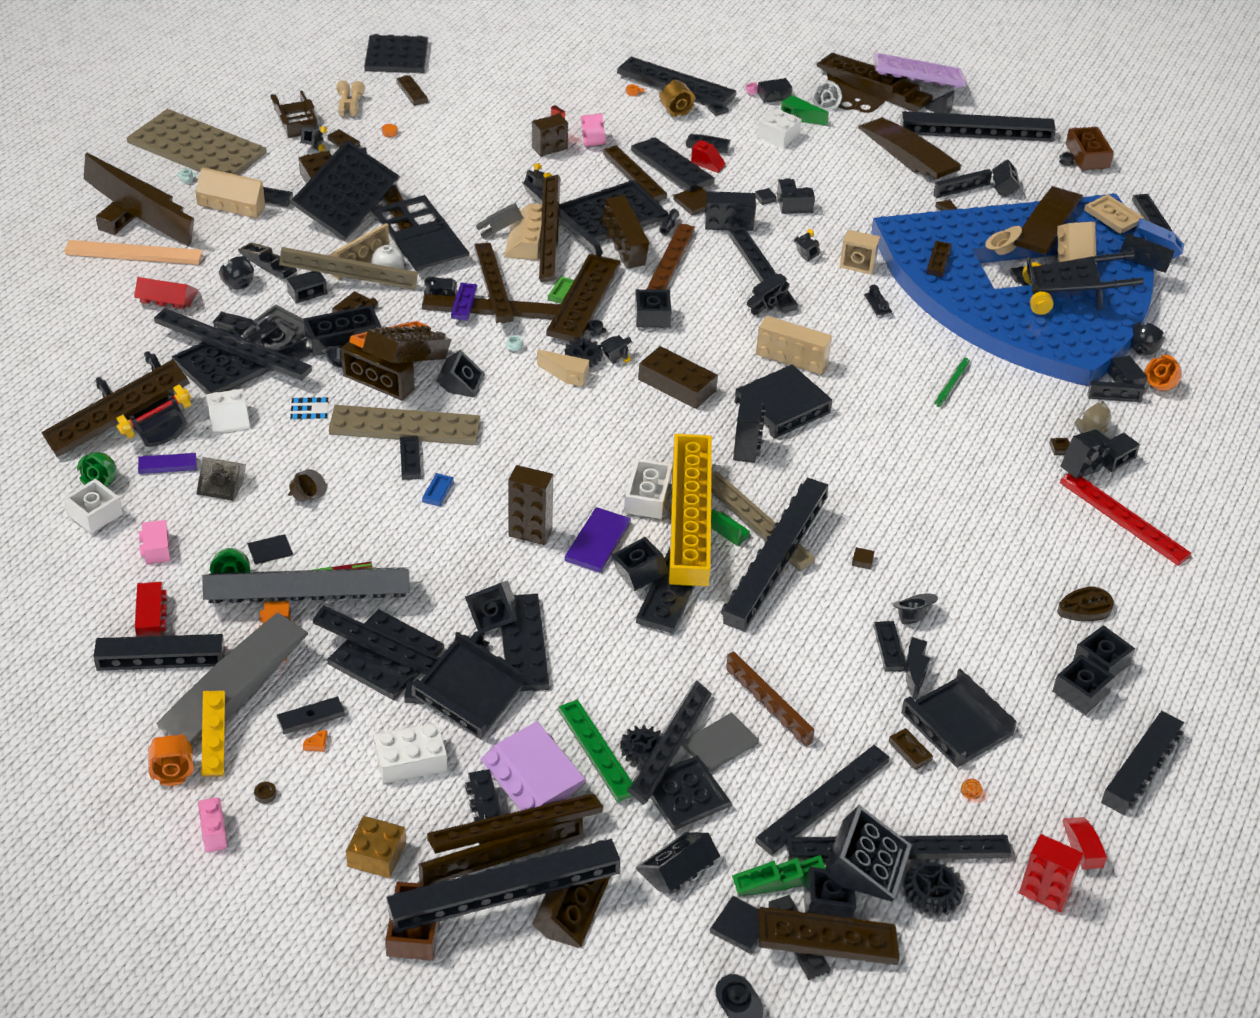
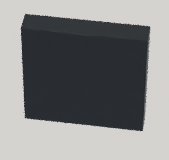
M732 896L711 926L710 933L751 954L759 942V909Z

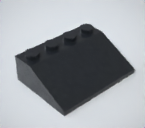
M858 805L842 821L824 874L841 887L893 902L912 845L862 806Z

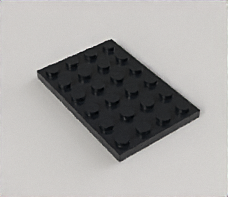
M346 140L292 198L290 204L345 241L368 216L371 209L376 207L399 181L400 176L349 140Z
M635 180L561 203L559 207L596 241L609 238L608 231L602 224V218L604 217L603 208L607 198L625 195L641 227L661 221L668 216V212Z

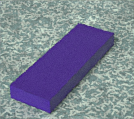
M460 283L451 312V319L469 320L478 289L477 284Z
M196 453L138 456L139 474L197 470Z

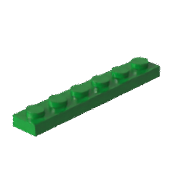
M576 699L560 705V715L616 802L618 803L633 797L627 792L632 781L579 700Z

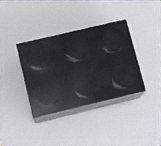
M706 192L705 230H731L745 227L747 231H754L756 213L755 193Z
M741 394L733 460L755 463L756 456H760L761 445L758 444H762L763 431L760 430H763L765 420L761 416H765L766 405H763V397Z

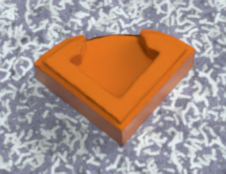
M328 730L318 731L317 734L305 739L303 750L325 752Z

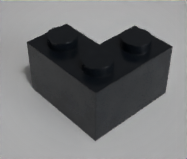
M778 179L777 198L781 214L813 213L815 203L813 188H797L794 179Z

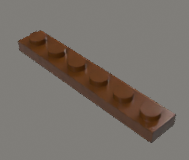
M734 651L727 654L726 669L728 673L733 675L744 688H747L754 698L760 701L768 712L780 721L782 726L793 733L798 741H801L806 747L812 744L815 729Z

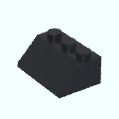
M685 832L636 866V869L659 892H669L671 894L681 888L680 885L684 882L695 879L698 876L697 873L702 869L713 866L714 861L720 857V854L709 833Z

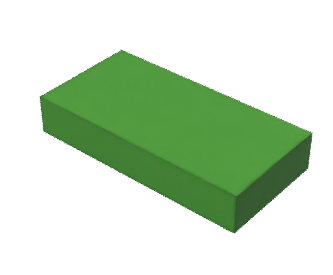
M561 276L549 293L548 300L561 304L574 280Z

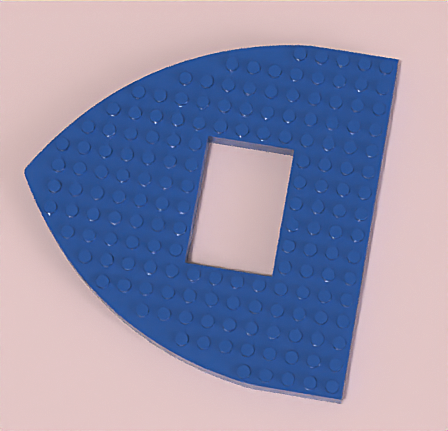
M1117 193L1108 194L1123 204ZM1105 195L1083 197L1068 222H1095L1096 256L1106 255V253H1119L1127 233L1145 239L1143 235L1139 234L1138 226L1120 234L1085 211V205ZM1040 201L873 218L871 235L880 236L878 249L890 273L902 289L926 313L947 329L980 349L1010 363L1060 380L1089 386L1090 381H1098L1108 373L1111 359L1124 357L1130 351L1134 335V324L1142 322L1141 325H1144L1152 299L1154 271L1150 267L1128 259L1126 261L1123 259L1109 261V263H1096L1101 282L1114 281V279H1132V277H1143L1144 284L1135 285V287L1125 286L1117 287V289H1102V310L1096 309L1095 290L1048 292L1053 300V308L1050 312L1039 315L1034 313L1030 306V299L1033 296L1032 285L994 289L980 263L1026 259L1029 256L1030 258L1058 255V241L1054 248H1051L1050 252L1048 251L1046 255L1018 246L1007 254L999 255L994 250L986 247V241L993 234L1014 226L1022 228ZM935 241L952 244L943 277L926 274Z

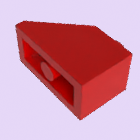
M699 140L692 147L691 162L716 173H719L726 166L725 161L714 145Z

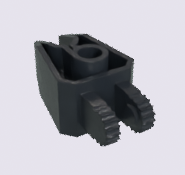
M782 274L772 275L753 288L752 293L754 295L747 301V306L751 308L752 315H758L765 308L772 310L782 300L790 286L785 276Z

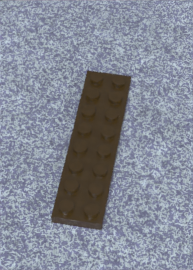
M588 254L548 326L546 336L575 342L576 338L579 340L583 338L589 323L592 321L621 266V260Z
M174 359L41 433L55 456L59 457L91 438L100 435L107 429L118 424L117 417L124 415L127 419L174 393L173 387L180 384L183 388L190 384V382Z

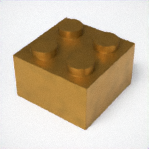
M363 816L346 849L347 867L390 879L406 845L405 827Z

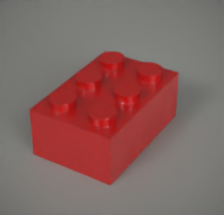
M1040 834L1031 851L1019 894L1061 913L1071 894L1084 853Z

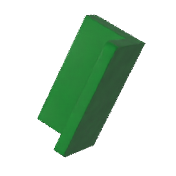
M715 509L711 510V529L736 546L750 537L751 531L723 512L719 513Z

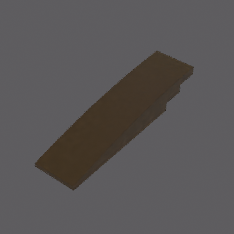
M833 52L816 63V66L864 92L915 112L922 109L933 98L932 94L920 91V85L908 82L907 76L899 78L894 77L890 73L882 75L876 71L875 65Z
M882 117L858 125L862 132L914 174L921 172L924 176L932 175L938 179L961 170L962 165L944 151L914 132Z
M88 152L85 153L83 179L155 229L186 246L192 243L194 218L183 212L184 207L172 201L173 196Z
M1052 186L1025 222L1020 236L1014 241V245L1046 255L1048 251L1050 252L1051 248H1054L1058 241V226L1068 224L1083 195Z

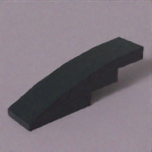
M250 242L238 249L239 253L252 263L278 277L285 279L297 272V268L279 265L280 255L273 254L271 247Z

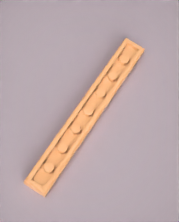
M69 240L65 247V255L199 265L203 255L202 250L79 240Z

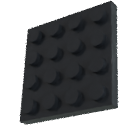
M370 35L364 71L424 73L428 37L422 35Z
M233 328L225 331L242 338ZM201 342L172 356V359H174L180 369L206 394L228 391L272 370L205 342Z
M380 609L364 623L436 657L444 650V643ZM348 639L327 658L328 665L393 701L406 688L407 682H412L420 674L416 670Z

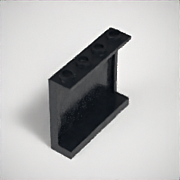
M791 364L737 388L734 403L740 402L741 394L763 397V405H766L765 416L761 417H764V421L771 426L770 436L775 439L830 414L833 399Z
M456 632L454 642L421 681L416 679L412 684V696L481 740L523 688L526 675L521 669L509 665L502 657L495 656L489 652L485 646H479L473 642L469 636Z
M958 669L955 679L916 701L911 696L904 699L901 714L956 768L1013 736L1017 723L1012 715L1008 714L997 701H994L962 669Z

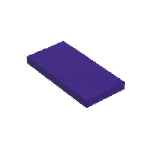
M596 507L566 553L565 561L601 573L631 524V518Z

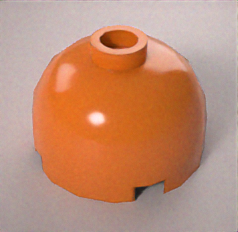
M1161 355L1162 357L1154 358L1148 363L1145 374L1148 376L1147 383L1156 390L1167 391L1175 388L1180 383L1182 369L1175 358L1170 355Z

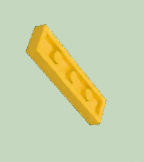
M203 691L202 777L224 776L225 691Z

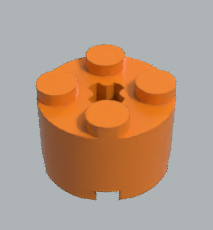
M184 735L155 737L148 749V772L151 779L160 781V784L164 786H175L185 782V778L189 775L191 777L194 771L193 748L187 737Z

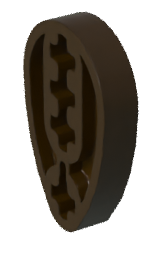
M1088 586L1066 595L1059 602L1057 613L1062 618L1074 621L1104 620L1110 616L1114 600L1106 590Z

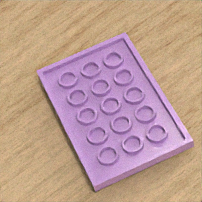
M874 52L875 69L879 74L887 75V73H890L894 77L899 78L907 76L910 80H916L917 78L922 79L926 83L934 81L942 86L950 84L954 88L965 87L966 80L961 68Z

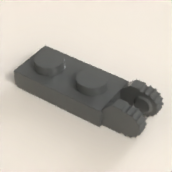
M515 202L486 217L487 219L479 222L476 228L481 230L490 224L491 227L481 233V237L486 238L523 219V216Z

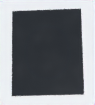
M285 534L247 543L254 564L293 555Z

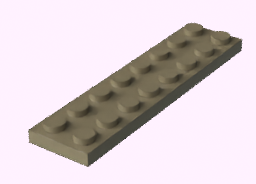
M335 405L328 430L330 435L400 440V437L418 436V441L476 445L480 415Z

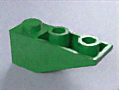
M791 95L781 103V110L783 112L795 115L802 119L801 122L828 125L829 112L803 99Z

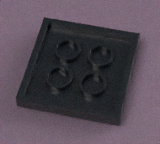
M698 755L668 767L650 797L673 831L730 807L731 804L730 799Z

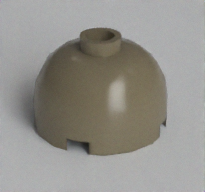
M1101 401V403L1098 402L1083 413L1082 419L1078 417L1074 422L1082 433L1096 429L1104 434L1109 429L1108 425L1112 418L1111 411L1104 401Z

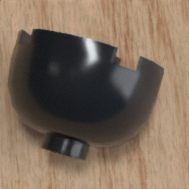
M245 256L231 258L228 260L229 264L221 266L219 276L224 284L231 289H245L254 278L253 265Z
M1138 322L1133 326L1134 335L1131 347L1140 355H1152L1158 352L1166 337H1163L1164 332L1151 323L1141 325L1142 322Z

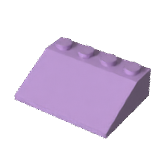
M538 721L495 744L480 759L487 769H490L491 774L520 810L566 800L586 781L585 777Z

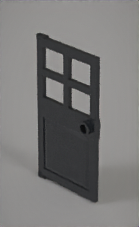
M426 195L371 209L382 225L388 224L389 235L415 271L424 270L426 267L470 255V252ZM422 202L427 207L425 210L410 213L406 208L407 206ZM400 209L404 215L387 220L382 213ZM428 214H432L435 218L434 221L420 225L414 219ZM408 220L413 227L395 231L391 224Z

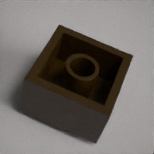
M560 113L532 121V148L540 157L568 149V122Z

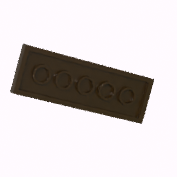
M759 906V948L898 965L900 956L896 924Z

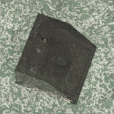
M202 457L196 495L234 501L243 484L246 464Z

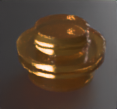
M967 779L962 783L960 791L968 799H978L982 795L983 789L978 780Z

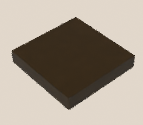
M702 187L691 192L685 190L673 195V200L693 216L705 211L707 191Z

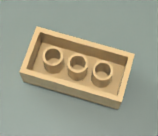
M766 316L758 329L756 355L788 365L793 364L795 367L822 375L829 363L832 335Z

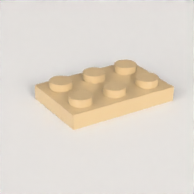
M1108 194L1085 205L1086 212L1120 234L1138 226L1140 218L1144 219L1143 216Z

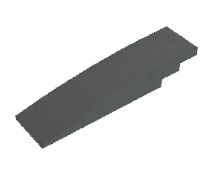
M276 613L207 672L169 709L156 725L168 735L186 736L190 744L193 745L202 735L203 691H225L226 723L306 638L308 632L280 613Z

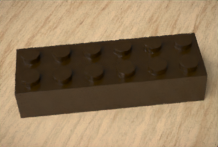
M421 325V327L412 326V328L408 326H403V328L397 326L394 328L385 327V329L376 327V329H368L362 351L391 363L446 359L452 339L446 337L445 333L439 331L435 333L431 331L430 327Z

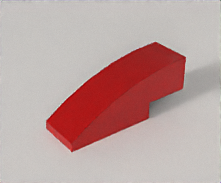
M1085 817L1063 818L1062 822L1070 846L1084 853L1080 864L1082 870L1104 868L1107 855L1099 836Z

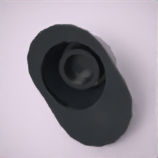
M332 346L322 349V352L326 353L329 364H332L334 367L342 368L341 348L343 346Z
M931 593L918 594L905 600L894 602L893 607L898 608L902 624H913L924 619L927 606L937 602L938 596Z
M728 974L718 981L715 995L728 1018L763 1017L762 1002L752 984L745 977L738 974Z

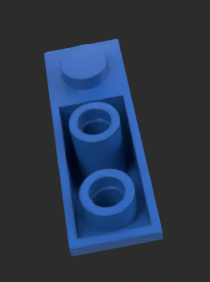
M1142 218L1139 219L1137 230L1147 241L1175 250L1172 259L1183 254L1184 243L1174 232Z

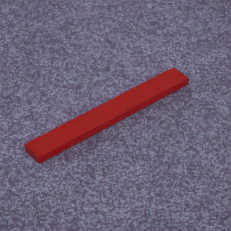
M1068 473L1060 479V484L1177 566L1190 558V551L1083 477L1076 479Z

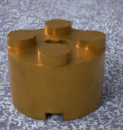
M672 80L659 93L661 104L673 117H677L676 115L684 116L694 107L695 96L681 81Z

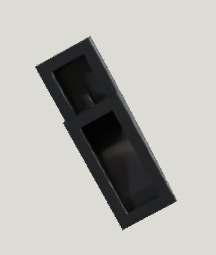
M912 637L908 649L905 672L909 693L916 700L925 679L930 658L925 657L928 641Z

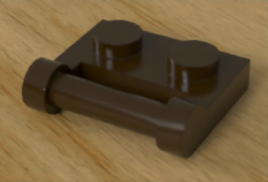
M354 291L332 308V313L372 305L375 309L378 306V301L375 298L370 299Z

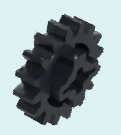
M576 338L575 342L569 341V345L566 344L564 355L589 360V367L592 368V364L598 365V361H602L603 349H601V345H597V341L591 342V339L587 341L585 338H582V340Z
M643 725L642 729L634 726V731L627 729V735L623 734L622 741H620L621 755L626 756L627 762L633 760L634 766L637 763H641L642 767L660 738L661 731L654 732L653 726L650 729H646V725Z

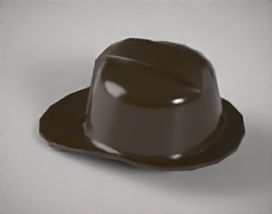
M313 469L298 472L289 483L290 492L287 495L293 496L299 502L314 500L325 494V480L321 474Z

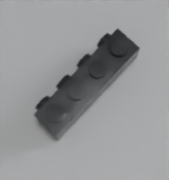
M490 769L469 772L468 782H465L466 794L471 797L469 805L471 813H475L473 821L502 815Z

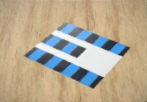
M328 397L292 398L290 419H327Z

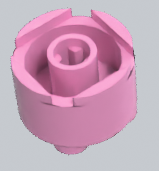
M602 113L581 116L584 147L606 144Z

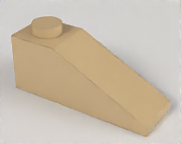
M539 349L537 351V365L567 384L584 386L589 375V360Z

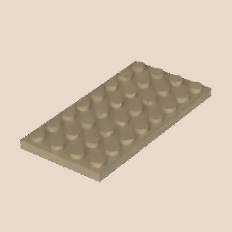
M171 109L164 110L126 137L129 144L198 172L203 167L238 175L267 153L266 147Z

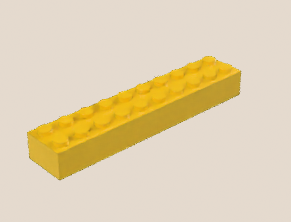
M674 433L669 584L709 586L712 435Z

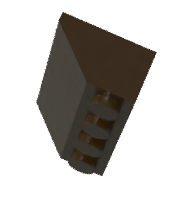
M610 877L545 893L532 925L547 939L577 948L582 947Z

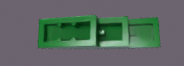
M821 855L802 862L795 858L776 865L774 860L734 874L732 878L738 896L765 894L804 886L809 866L825 869V865Z

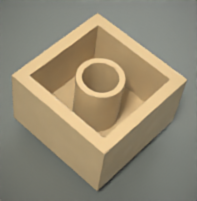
M847 230L843 240L839 268L872 275L876 265L880 236Z

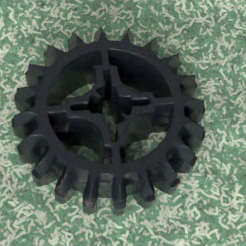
M927 859L925 864L919 860L917 865L912 864L910 870H907L902 883L903 896H906L907 903H912L913 909H920V914L927 912L929 917H931L934 913L940 917L944 913L948 916L951 911L955 912L962 903L964 896V883L960 879V873H954V866L948 868L946 862L939 864L937 859L934 863Z

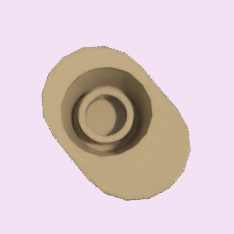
M1014 226L993 234L986 241V247L994 250L999 255L1013 251L1016 247L1014 241L1020 236L1022 228Z

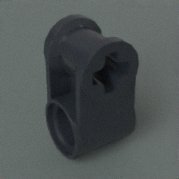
M427 277L424 280L426 286L424 294L431 295L432 292V295L456 296L457 282L454 279Z

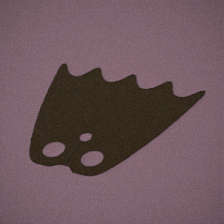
M827 73V79L836 83L841 90L842 99L838 105L840 109H854L864 113H871L885 102V100L864 92ZM850 102L852 105L850 107H845L842 105V103ZM861 105H869L870 109H862Z

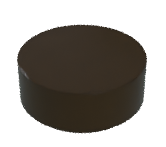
M271 782L257 784L254 788L256 801L261 804H268L274 801L277 796L275 785Z

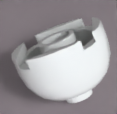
M829 80L817 83L811 94L814 105L826 111L837 108L842 99L839 86Z
M389 245L381 246L371 256V264L404 269L403 254L396 247Z

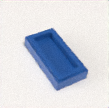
M436 473L422 497V502L440 507L454 483V477Z

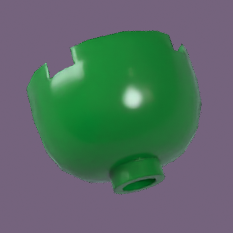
M94 452L87 454L79 460L77 465V471L80 470L81 477H79L80 481L84 485L97 479L108 488L116 479L117 466L115 461L106 453Z
M226 548L214 555L210 563V573L250 572L251 566L244 552L236 548Z

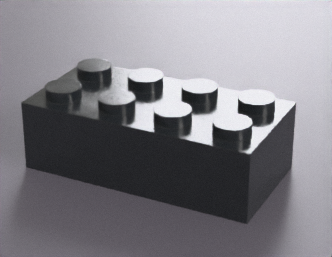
M372 305L303 318L305 336L308 339L313 356L326 354L322 352V349L327 347L344 346L352 335L365 333L368 329H376V327L381 328Z

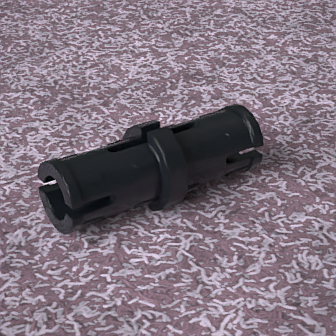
M671 209L668 216L663 219V224L659 228V232L662 235H668L671 228L675 226L680 214L677 209Z

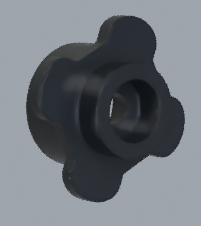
M1063 152L1062 155H1059L1060 164L1065 166L1075 164L1072 153Z
M592 320L589 323L587 330L590 331L592 336L606 333V328L603 327L602 321Z

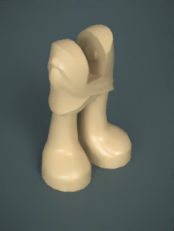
M343 80L339 81L336 86L337 93L341 96L338 113L340 116H345V111L350 110V116L354 117L359 110L358 100L365 92V85L361 81H355L351 88L352 97L349 99V83Z

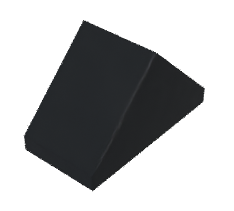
M952 90L932 100L925 106L926 110L934 113H950L953 107L955 91Z

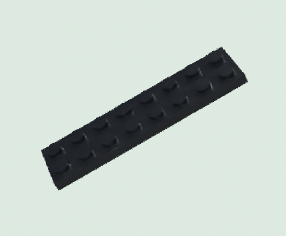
M632 56L617 68V74L623 77H629L638 82H644L650 86H657L662 89L670 84L672 80L681 81L694 94L696 100L715 105L717 108H724L736 96L737 90Z

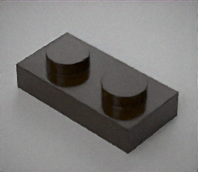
M340 129L327 135L328 141L338 147H341L346 140L360 147V141Z
M907 728L889 737V743L915 770L932 762L933 755Z

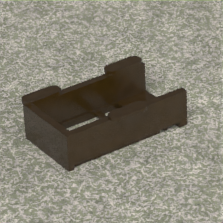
M303 90L300 91V102L280 105L276 94L270 95L274 104V110L284 127L287 138L301 136L302 127L315 129L318 126L317 118L312 110L314 109V104L311 99L306 98ZM299 112L305 113L299 116L286 117V115L288 114H294ZM307 117V120H301L290 123L288 121L291 119Z

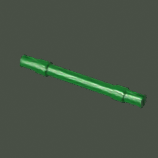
M963 358L944 389L939 393L938 398L934 402L937 407H940L947 399L950 391L967 369V365L970 363L968 358Z

